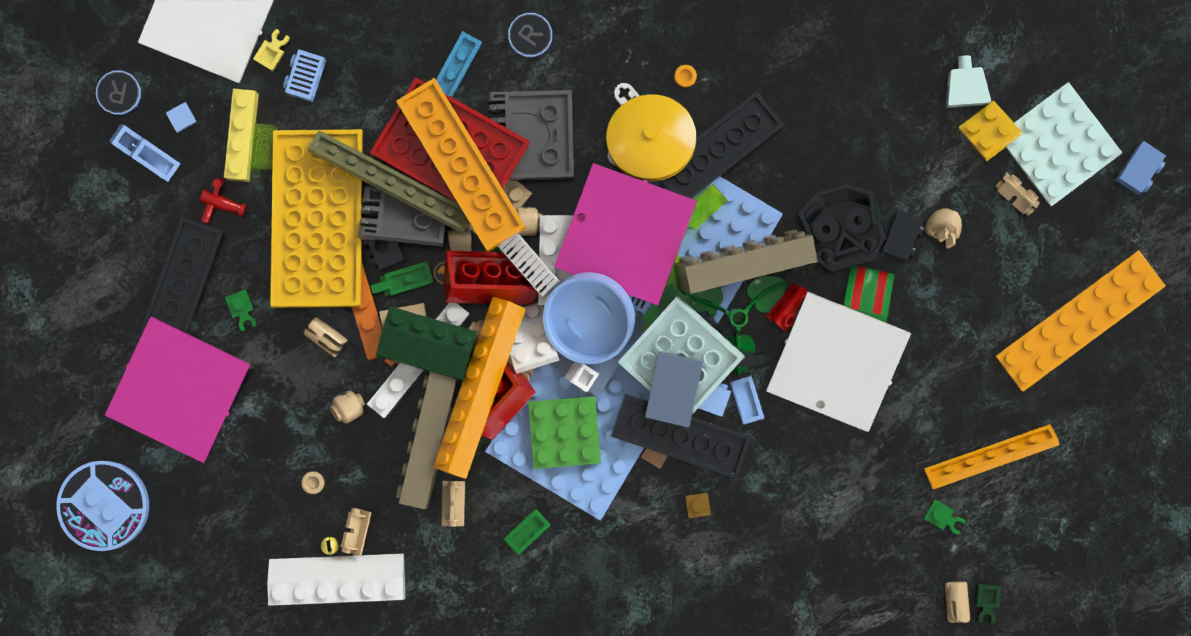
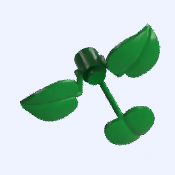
M762 276L754 279L747 287V295L752 300L744 310L734 308L728 311L719 306L723 301V293L719 287L692 294L684 292V295L688 298L686 303L696 312L709 311V314H714L715 316L717 310L727 314L729 322L736 327L734 333L735 337L726 336V338L741 349L755 352L753 339L749 335L739 336L741 327L745 326L748 322L747 313L754 303L759 311L768 313L784 295L787 282L775 276ZM748 366L734 368L732 371L736 375H740Z

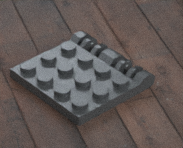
M572 90L487 93V103L496 104L489 105L488 111L491 113L505 112V118L490 119L502 126L506 125L507 129L529 140L531 143L509 180L574 179Z
M369 154V157H371L372 159L414 180L413 178L407 176L406 174L400 172L399 170L393 168L392 166L384 163L383 161ZM365 182L368 187L364 188L362 204L365 206L361 208V212L370 216L378 215V219L364 218L360 220L359 239L369 241L376 239L443 247L445 224Z

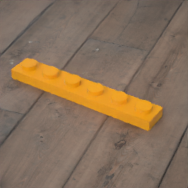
M1049 424L924 468L925 475L932 489H936L1059 445V440Z

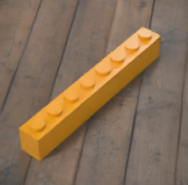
M492 298L433 468L464 479L467 478L526 310L525 308L507 300Z

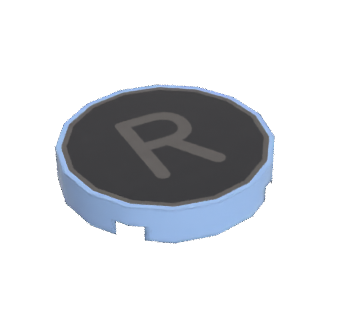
M525 13L512 21L508 39L511 47L517 54L524 57H535L542 55L549 48L552 42V29L549 22L543 16L536 13Z
M112 71L105 74L99 80L96 87V98L99 105L106 112L113 115H125L138 106L141 99V88L138 81L131 74L124 71Z

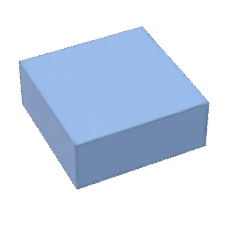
M186 102L166 112L177 133L197 123Z

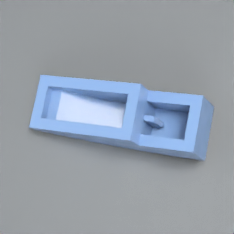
M123 124L118 127L109 140L111 144L167 182L180 165L179 162Z

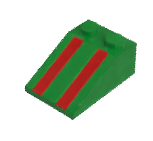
M860 266L850 267L842 306L886 323L894 274Z

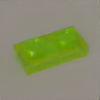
M254 123L250 168L273 171V131L277 130V126Z
M714 184L695 199L697 203L689 222L691 228L695 231L728 201Z

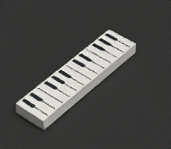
M519 234L498 245L542 297H546L560 283L559 279Z

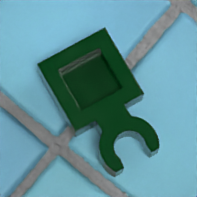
M977 585L976 606L982 607V611L978 614V622L982 623L983 616L989 614L990 623H995L996 616L993 613V608H1000V585Z

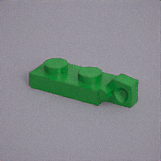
M426 261L387 273L385 276L380 277V283L370 285L373 295L384 292L385 296H393L433 284L434 282L428 262Z

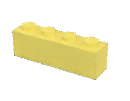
M233 89L224 178L227 180L250 182L259 94L253 90Z

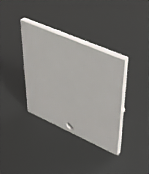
M155 0L138 43L240 84L257 40L262 35L261 30L274 0Z
M807 292L790 335L785 340V347L766 391L869 432L886 390L892 384L891 379L911 333Z

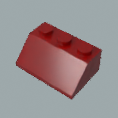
M508 361L482 432V436L492 440L536 393L527 378L521 373L516 374L514 367Z

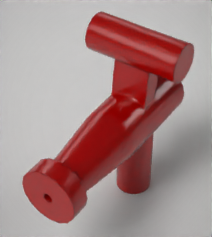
M221 177L213 181L214 193L205 189L202 192L200 202L206 204L200 219L203 223H209L214 207L237 213L239 217L243 216L246 209L245 204L239 205L219 195L220 187L225 182Z

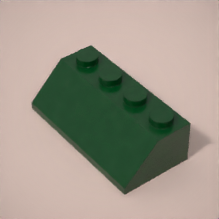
M389 306L376 356L463 381L476 341L477 331Z

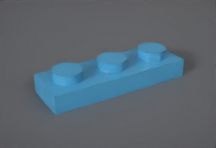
M463 31L436 79L443 93L452 98L482 44L480 40Z

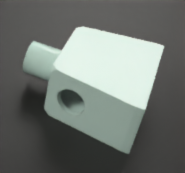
M971 56L958 57L959 69L950 70L948 74L946 108L990 104L991 98L983 68H972Z

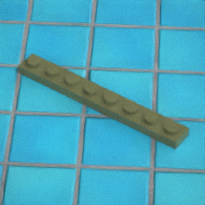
M320 130L308 147V152L462 234H465L470 226L469 220L456 202Z

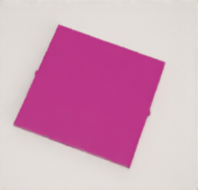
M593 163L554 267L573 275L585 272L605 275L621 285L628 295L658 306L697 201L649 184L647 180L641 181Z
M151 316L130 362L126 364L124 375L105 416L204 463L226 416L230 414L229 409L251 364Z

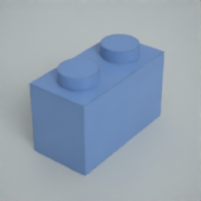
M1142 141L1138 144L1115 181L1137 195L1143 191L1146 193L1153 183L1150 179L1154 173L1158 174L1164 167L1165 162L1163 160L1166 155Z

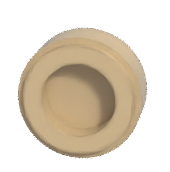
M309 472L304 475L301 484L305 492L317 494L324 488L325 481L320 473Z

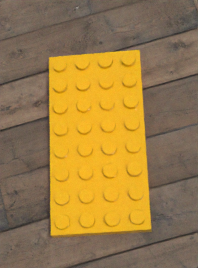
M362 129L320 130L363 153ZM319 130L273 131L272 308L361 307L362 239L358 238V230L361 227L359 223L362 219L363 181L308 152V147Z

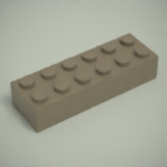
M789 230L784 232L785 236L769 235L763 237L764 241L761 242L749 240L742 242L743 246L740 247L730 245L722 247L720 252L714 253L713 250L701 252L700 257L692 258V256L681 257L679 262L673 265L678 290L692 294L818 262L813 235L805 234L804 231Z
M430 372V375H425L423 388L426 389L424 397L420 396L417 410H421L420 417L414 420L412 432L416 433L414 441H409L407 454H410L409 463H404L401 476H405L403 484H399L396 498H400V504L421 509H428L437 473V469L433 468L449 423L459 381L457 379Z

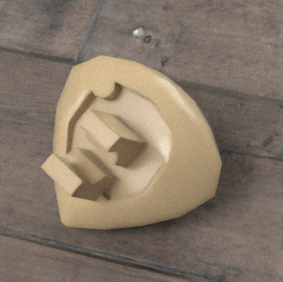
M948 208L937 210L927 220L924 228L925 234L938 239L940 242L945 240L946 247L949 249L955 245V239H958L961 234V218L957 211Z

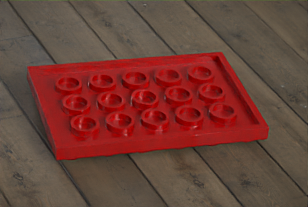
M415 77L405 95L422 86L425 82ZM445 94L502 189H504L531 144L530 141ZM398 105L371 149L370 154L458 204Z

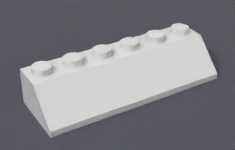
M404 554L269 559L267 582L268 606L404 600Z

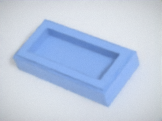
M752 376L730 382L742 424L764 419Z

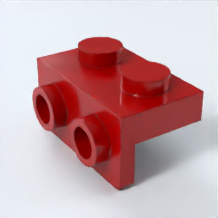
M793 283L765 317L786 333L796 321L807 290Z

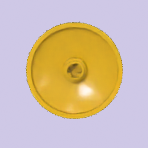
M642 95L627 101L613 114L607 128V148L614 164L626 175L641 181H661L676 175L689 163L696 146V130L690 114L675 100L661 95Z

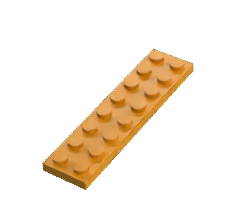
M435 78L396 101L487 252L525 230L524 223Z
M1138 250L995 357L1020 391L1023 392L1163 289L1165 284Z

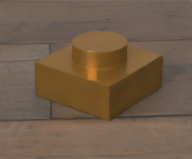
M708 493L685 496L688 518L711 515Z

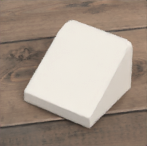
M574 362L564 378L587 393L599 373L585 364Z

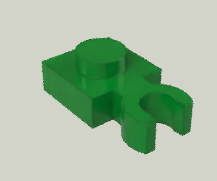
M246 289L225 297L232 317H240L239 328L243 332L246 331L244 323L247 320L251 321L253 327L257 326L256 320L249 315V312L254 311V307Z
M935 499L923 519L942 530L948 525L950 531L955 534H959L960 531L954 528V524L957 521L963 524L966 523L961 517H952L951 515L954 510Z

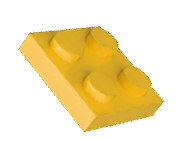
M992 101L959 126V131L986 161L1022 135L1021 130L995 101Z

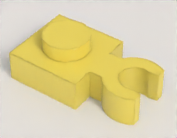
M278 29L272 33V42L269 43L265 40L253 58L271 71H274L284 55V52L280 50L281 46L287 45L290 39L286 35L284 40L278 41L277 36L280 33Z

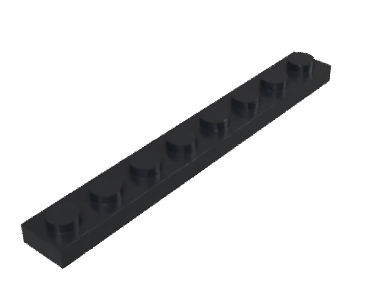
M252 242L239 260L271 283V255ZM304 307L365 352L356 319L342 307ZM381 357L375 358L381 365L385 363L386 359Z

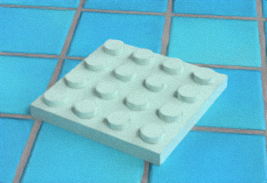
M1069 82L1015 122L1022 135L1005 147L1050 207L1122 154V151Z
M677 296L618 363L651 391L659 351L704 361L693 410L694 413L745 356L685 301Z

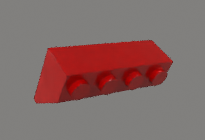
M446 250L443 282L446 303L490 304L492 298L495 297L518 305H533L538 294L537 290L504 252Z

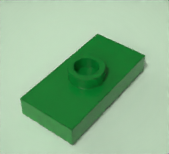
M670 284L663 292L659 305L653 304L642 318L652 325L677 296L685 302L688 298L673 284Z
M535 509L503 540L519 555L551 524Z

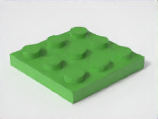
M595 396L528 402L533 469L601 463Z

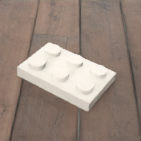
M538 303L523 307L526 310L510 352L516 374L559 361L557 351L550 343L544 330V308L538 305Z

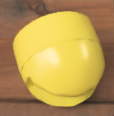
M326 537L321 542V550L327 555H332L339 549V542L334 537ZM328 540H330L332 551L328 552L326 542Z

